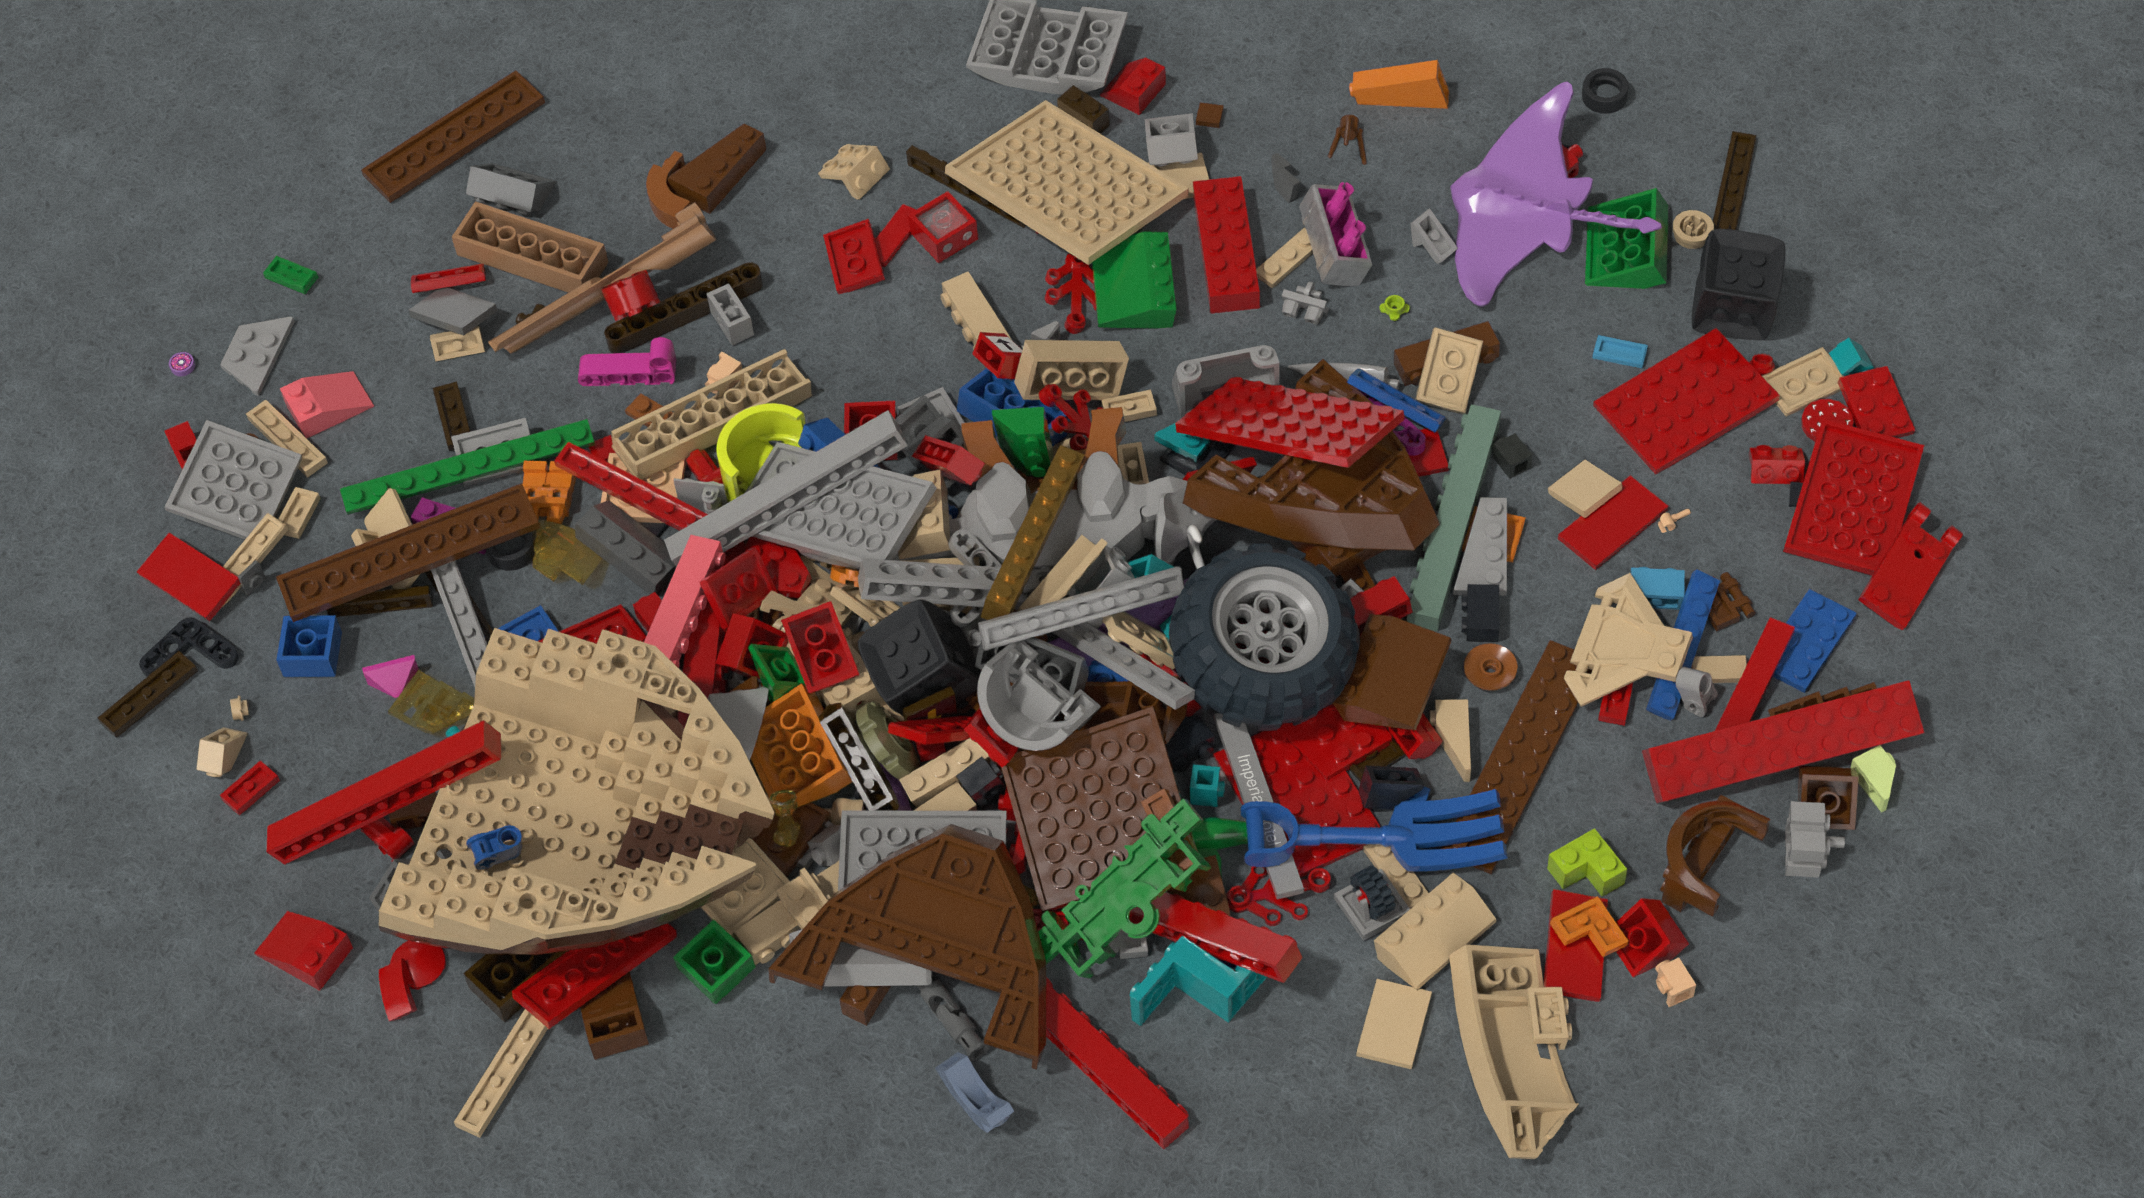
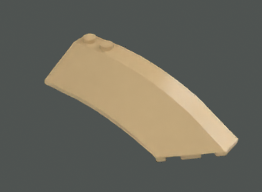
M1465 945L1450 954L1449 958L1459 1029L1471 1076L1484 1112L1508 1157L1536 1159L1543 1151L1546 1143L1554 1137L1564 1124L1563 1121L1579 1104L1575 1103L1565 1079L1555 1043L1547 1044L1551 1057L1550 1060L1540 1058L1537 1044H1533L1526 993L1528 988L1544 987L1539 949Z

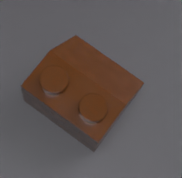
M1799 766L1798 802L1825 803V814H1830L1829 829L1855 830L1859 778L1855 768Z

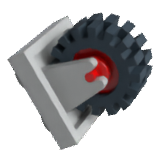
M1373 865L1351 875V885L1334 893V900L1363 941L1389 928L1410 910L1383 870H1378Z

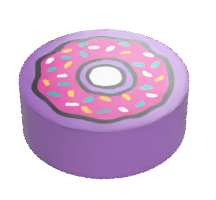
M180 352L170 358L169 367L174 375L186 376L194 370L195 361L191 354Z

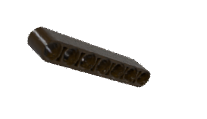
M753 262L744 263L669 297L656 305L645 308L638 314L625 317L610 324L604 331L608 350L613 354L625 353L710 314L707 293L724 285L730 284L739 300L758 292L763 285L759 266Z

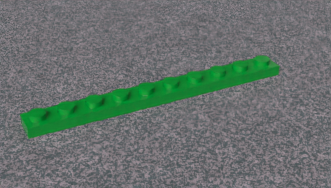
M588 419L343 487L340 488L346 513L349 515L374 508L390 488L395 489L400 500L523 466L524 461H540L558 456L568 442L582 449L594 446L595 443Z

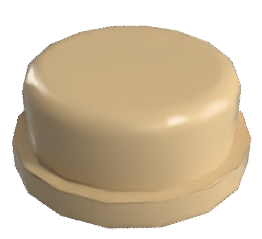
M1697 210L1684 211L1677 215L1673 221V233L1677 243L1688 249L1703 247L1709 232L1714 230V223L1711 218Z

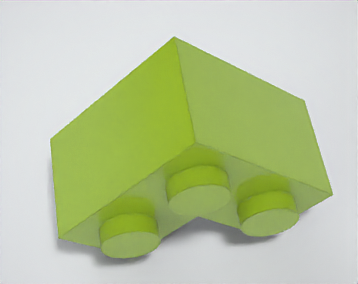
M1595 828L1550 853L1547 869L1562 889L1587 877L1603 897L1625 884L1627 868Z

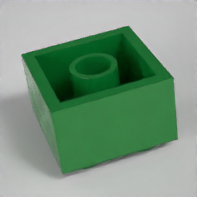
M712 920L673 957L678 970L715 1005L756 968L752 955L715 920Z

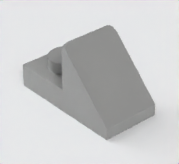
M1430 208L1411 222L1413 246L1416 247L1423 244L1437 264L1444 261L1458 249Z

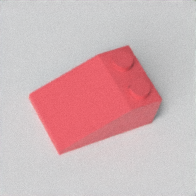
M353 371L304 377L280 388L288 410L306 439L374 407Z

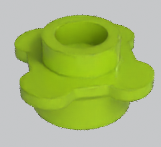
M1399 295L1388 296L1385 303L1380 304L1379 307L1380 312L1386 313L1392 321L1399 320V316L1403 313H1408L1410 309L1409 305L1405 304L1404 299Z

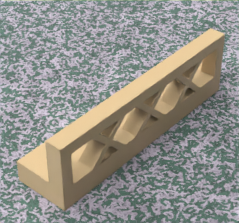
M1081 535L1019 607L1017 612L1063 599L1100 556L1108 543L1101 538L1094 545Z

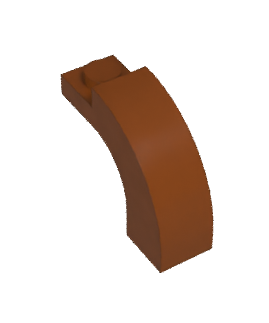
M674 151L664 161L662 167L653 164L646 181L650 207L659 221L672 229L678 226L677 222L679 221L675 217L676 213L691 205L689 200L679 197L670 191L668 177L685 166L683 154Z

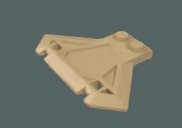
M1631 573L1599 587L1595 597L1602 599L1601 604L1591 605L1570 663L1577 665L1575 671H1566L1564 676L1566 684L1579 705L1582 707L1645 676L1676 682L1677 674L1683 666L1693 638L1692 632L1664 626ZM1612 603L1617 604L1616 608L1611 607ZM1587 669H1591L1592 673L1587 674Z

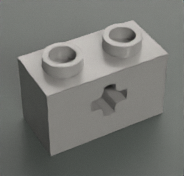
M730 284L707 293L710 312L732 346L754 336L751 317Z

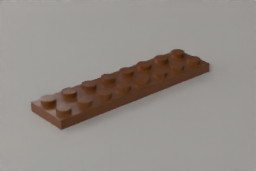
M515 70L361 169L362 175L391 203L544 104V96Z

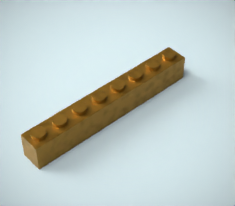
M1062 445L1059 446L985 599L981 618L990 620L1013 613L1077 479L1084 454Z

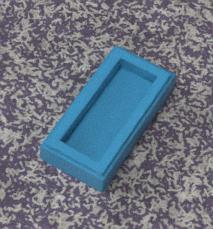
M1598 335L1592 358L1643 368L1648 345Z

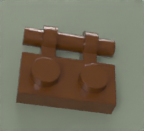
M1725 572L1720 576L1722 583L1718 585L1707 618L1716 631L1739 622L1740 614L1738 611L1743 612L1746 618H1751L1756 614L1752 607V601L1748 596H1744L1740 590V583L1736 578H1732L1729 572ZM1726 594H1731L1734 601H1730Z

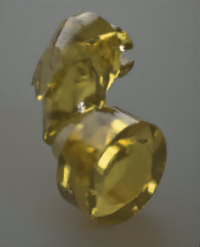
M779 790L771 794L769 798L774 813L779 816L777 821L779 830L774 833L773 839L777 845L791 847L795 844L800 830V824L798 822L795 823L793 816H791L798 807L797 795L791 790Z

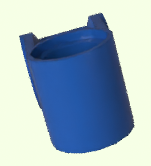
M508 825L486 833L476 834L469 838L466 845L473 852L475 868L484 870L519 857L522 852L520 830L515 826ZM507 840H512L515 842L512 845L504 844V842Z

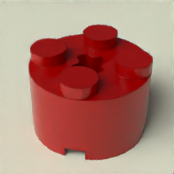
M646 270L636 272L601 289L615 321L627 316H633L642 312V309L645 307L648 308L660 303L658 294Z

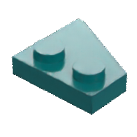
M1175 423L1156 432L1154 436V441L1171 448L1185 457L1194 459V462H1197V459L1212 441L1211 439L1177 433Z

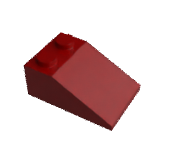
M832 601L781 620L809 695L859 676Z
M287 911L254 954L320 991L353 947L348 935L324 921Z

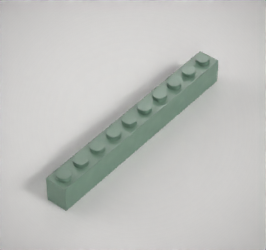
M1471 404L1468 414H1463L1461 421L1463 432L1462 434L1458 433L1456 436L1454 448L1457 449L1456 454H1451L1448 469H1451L1450 475L1445 474L1442 483V489H1445L1443 495H1438L1436 502L1437 518L1440 525L1431 533V537L1428 536L1424 541L1423 551L1426 553L1424 558L1419 557L1416 569L1419 576L1418 579L1413 578L1410 593L1413 595L1410 603L1413 613L1407 615V622L1438 632L1463 543L1499 429L1500 410Z

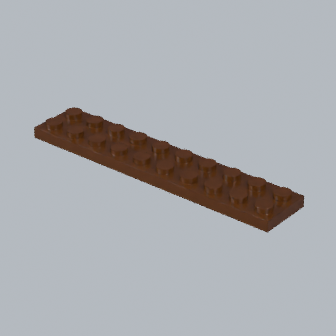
M521 483L276 576L290 617L293 622L529 533L539 529L540 525Z
M1551 640L1549 641L1470 795L1496 789L1500 795L1501 806L1480 813L1458 817L1456 822L1500 815L1503 819L1504 832L1478 840L1443 846L1442 849L1471 847L1503 841L1507 845L1579 704L1564 680L1566 671H1575L1577 665L1570 663L1575 649ZM1587 669L1586 673L1591 674L1592 670ZM1498 861L1472 867L1492 875Z

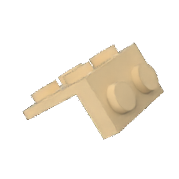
M846 144L839 149V153L833 159L823 165V169L818 174L823 179L842 180L852 197L860 199L890 168L877 146Z

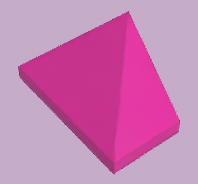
M414 655L362 668L368 685L394 698L400 697L420 672Z

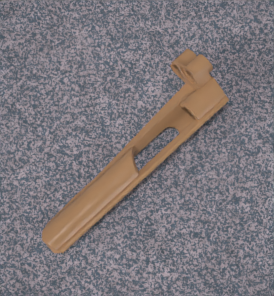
M694 202L676 213L675 217L679 221L677 222L678 226L661 236L663 242L604 278L594 277L488 341V343L495 352L504 348L509 353H514L605 300L601 290L603 287L642 270L650 273L653 270L670 269L716 241L714 232L708 227L702 211Z

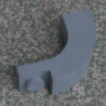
M957 1052L935 1067L952 1096L973 1122L984 1132L988 1133L993 1128L1001 1126L1008 1120L1009 1115L1014 1112L1009 1102L998 1098L989 1090L976 1072L968 1056Z

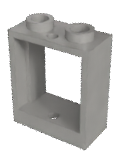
M1106 546L1100 556L1074 585L1075 595L1135 579L1131 572L1132 567L1125 560L1126 555L1116 547L1111 549ZM1103 617L1086 623L1098 629L1103 623Z

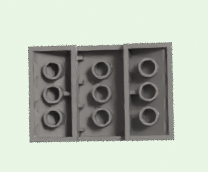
M989 0L966 67L989 80L1015 88L1051 94H1063L1073 85L1083 92L1096 90L1105 86L1128 18V12L1083 6L1080 12L1041 8L1037 6L1036 0Z

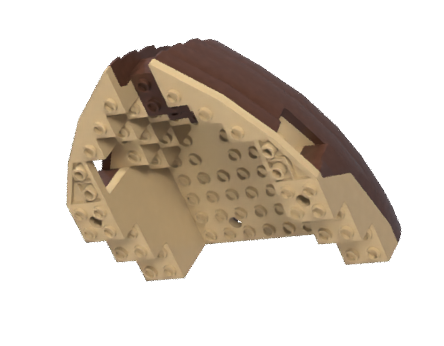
M494 628L476 672L474 706L464 729L484 720L500 732L501 760L444 788H440L410 864L398 863L379 910V929L383 933L417 943L481 954L539 955L605 945L667 924L723 897L725 894L738 888L743 882L749 880L755 871L756 863L734 856L735 850L742 846L748 838L754 839L758 836L763 827L768 828L770 826L774 810L739 740L702 691L656 646L603 629L597 644L551 629L547 630L543 643ZM663 706L690 714L685 728ZM508 825L515 826L520 830L522 852L519 857L496 864L488 869L478 870L475 868L473 852L466 845L469 838L476 834L486 833ZM507 840L504 842L505 845H512L515 843L512 840ZM440 849H448L452 855L447 859H441L436 853Z

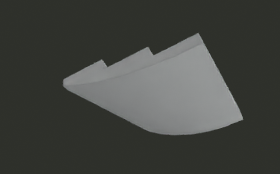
M759 687L750 690H735L729 693L709 694L708 701L739 740L750 761L761 727L769 689Z

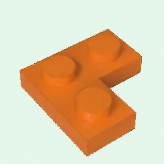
M1598 896L1552 918L1550 921V925L1565 946L1588 935L1602 957L1626 947L1629 942Z

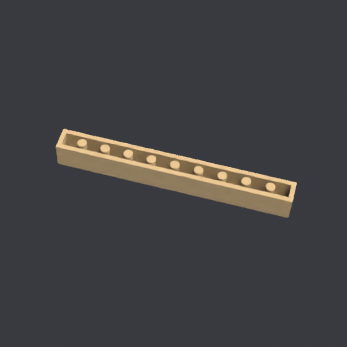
M955 782L914 811H977V806L961 785ZM839 861L816 876L821 884L819 889L824 896L828 894L832 897L838 892ZM779 900L733 931L734 939L752 955L756 965L759 962L764 964L770 961L775 955L774 952L780 948H787L790 944L789 934L801 930V928L782 901Z

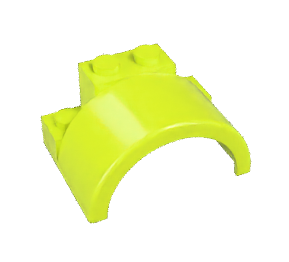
M760 404L739 412L726 423L718 437L716 450L728 503L747 491L774 448L769 441H781L780 443L800 447L798 442L804 424H806L802 411L784 404Z

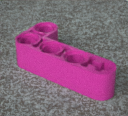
M658 337L651 341L650 353L583 355L579 363L578 382L582 386H610L614 383H620V385H635V383L660 385V382H670V384H673L676 371V354L673 343L667 338Z

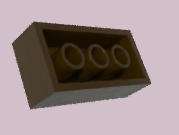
M568 951L539 955L485 954L463 974L469 989L502 1021L506 1022L523 1007L513 999L512 990Z

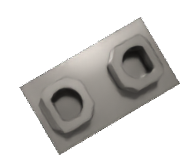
M1311 281L1307 283L1306 288L1297 286L1296 292L1284 289L1282 293L1284 301L1282 313L1284 316L1296 319L1299 308L1307 310L1304 317L1305 322L1318 325L1323 314L1327 315L1329 308L1327 307V301L1320 300L1322 292L1314 290L1315 283Z

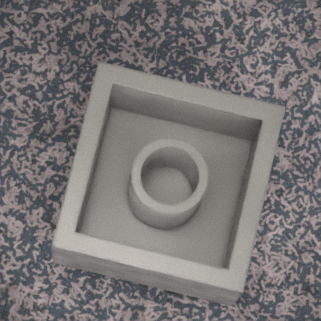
M1193 113L1145 119L1150 165L1161 167L1174 162L1186 164L1193 160H1198Z

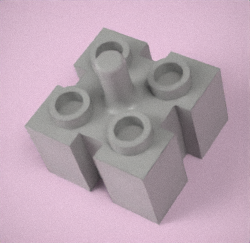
M1791 801L1789 818H1787L1785 826V876L1819 878L1821 869H1826L1827 855L1830 854V847L1844 848V837L1827 836V831L1830 828V814H1825V803Z

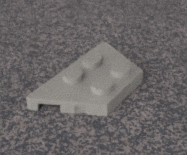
M285 317L239 326L220 364L221 368L229 375L234 376L239 383L248 387L253 394L259 396L295 322L294 318Z

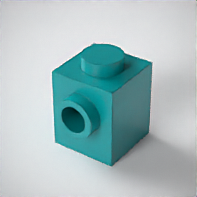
M1849 337L1829 352L1842 376L1874 368L1862 345Z
M1193 765L1190 783V804L1218 807L1219 797H1224L1225 781L1221 780L1220 767Z

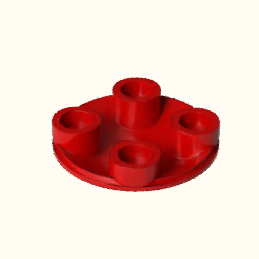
M406 941L400 945L393 953L390 961L391 964L399 959L405 960L413 985L409 987L414 990L421 989L434 982L446 966L445 954L441 947L413 941Z

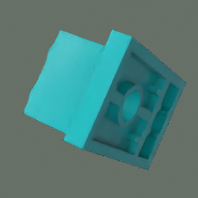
M1181 936L1176 943L1172 942L1167 947L1164 957L1159 963L1155 962L1151 965L1147 972V977L1141 983L1137 982L1131 989L1129 994L1132 1021L1141 1026L1170 991L1177 987L1229 1023L1267 977L1238 965L1234 971L1184 936Z

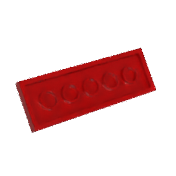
M667 923L598 947L569 950L512 990L513 999L550 1029L677 938L676 930Z

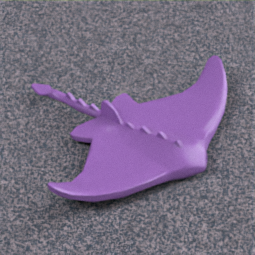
M1563 82L1555 86L1551 91L1533 103L1508 127L1490 149L1484 160L1475 169L1464 173L1450 186L1452 200L1458 213L1456 239L1458 249L1455 251L1458 279L1466 297L1476 306L1484 307L1488 305L1504 277L1544 243L1556 252H1565L1571 244L1573 219L1597 222L1619 228L1639 229L1642 233L1662 228L1661 223L1650 217H1645L1641 220L1625 219L1615 215L1603 214L1600 211H1578L1592 191L1593 179L1590 177L1568 178L1561 137L1564 120L1574 94L1572 85L1569 82Z

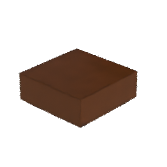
M1200 102L1196 125L1220 128L1224 105Z

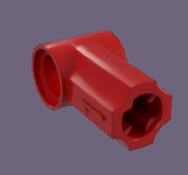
M699 449L692 451L686 459V463L697 478V481H714L723 484L720 467H716L707 452Z
M383 817L360 828L368 838L378 845L382 854H388L393 860L399 859L414 845V841L401 827L395 828Z

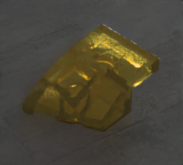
M538 520L540 528L536 529L533 568L553 582L563 571L583 585L603 558L575 538V529L551 521Z
M418 670L390 707L388 714L422 732L435 734L470 716L475 698L464 691L461 694L443 681L437 682ZM413 706L416 712L410 719L404 713Z

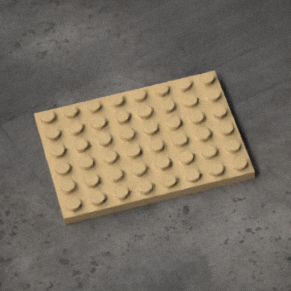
M1046 100L945 166V174L1088 265L1186 198L1189 189Z

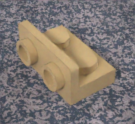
M805 868L799 870V877L776 890L778 897L801 929L809 923L831 898L828 894L824 896L819 889L821 884L814 873L809 874Z
M1562 987L1528 988L1526 994L1533 1044L1558 1043L1559 1050H1564L1567 1041L1572 1039L1571 1023H1566L1569 1006L1568 999L1563 998Z

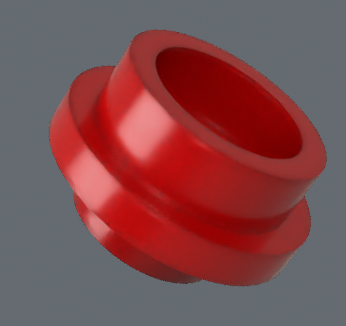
M1756 354L1749 362L1761 376L1771 373L1775 369L1773 358L1767 354Z

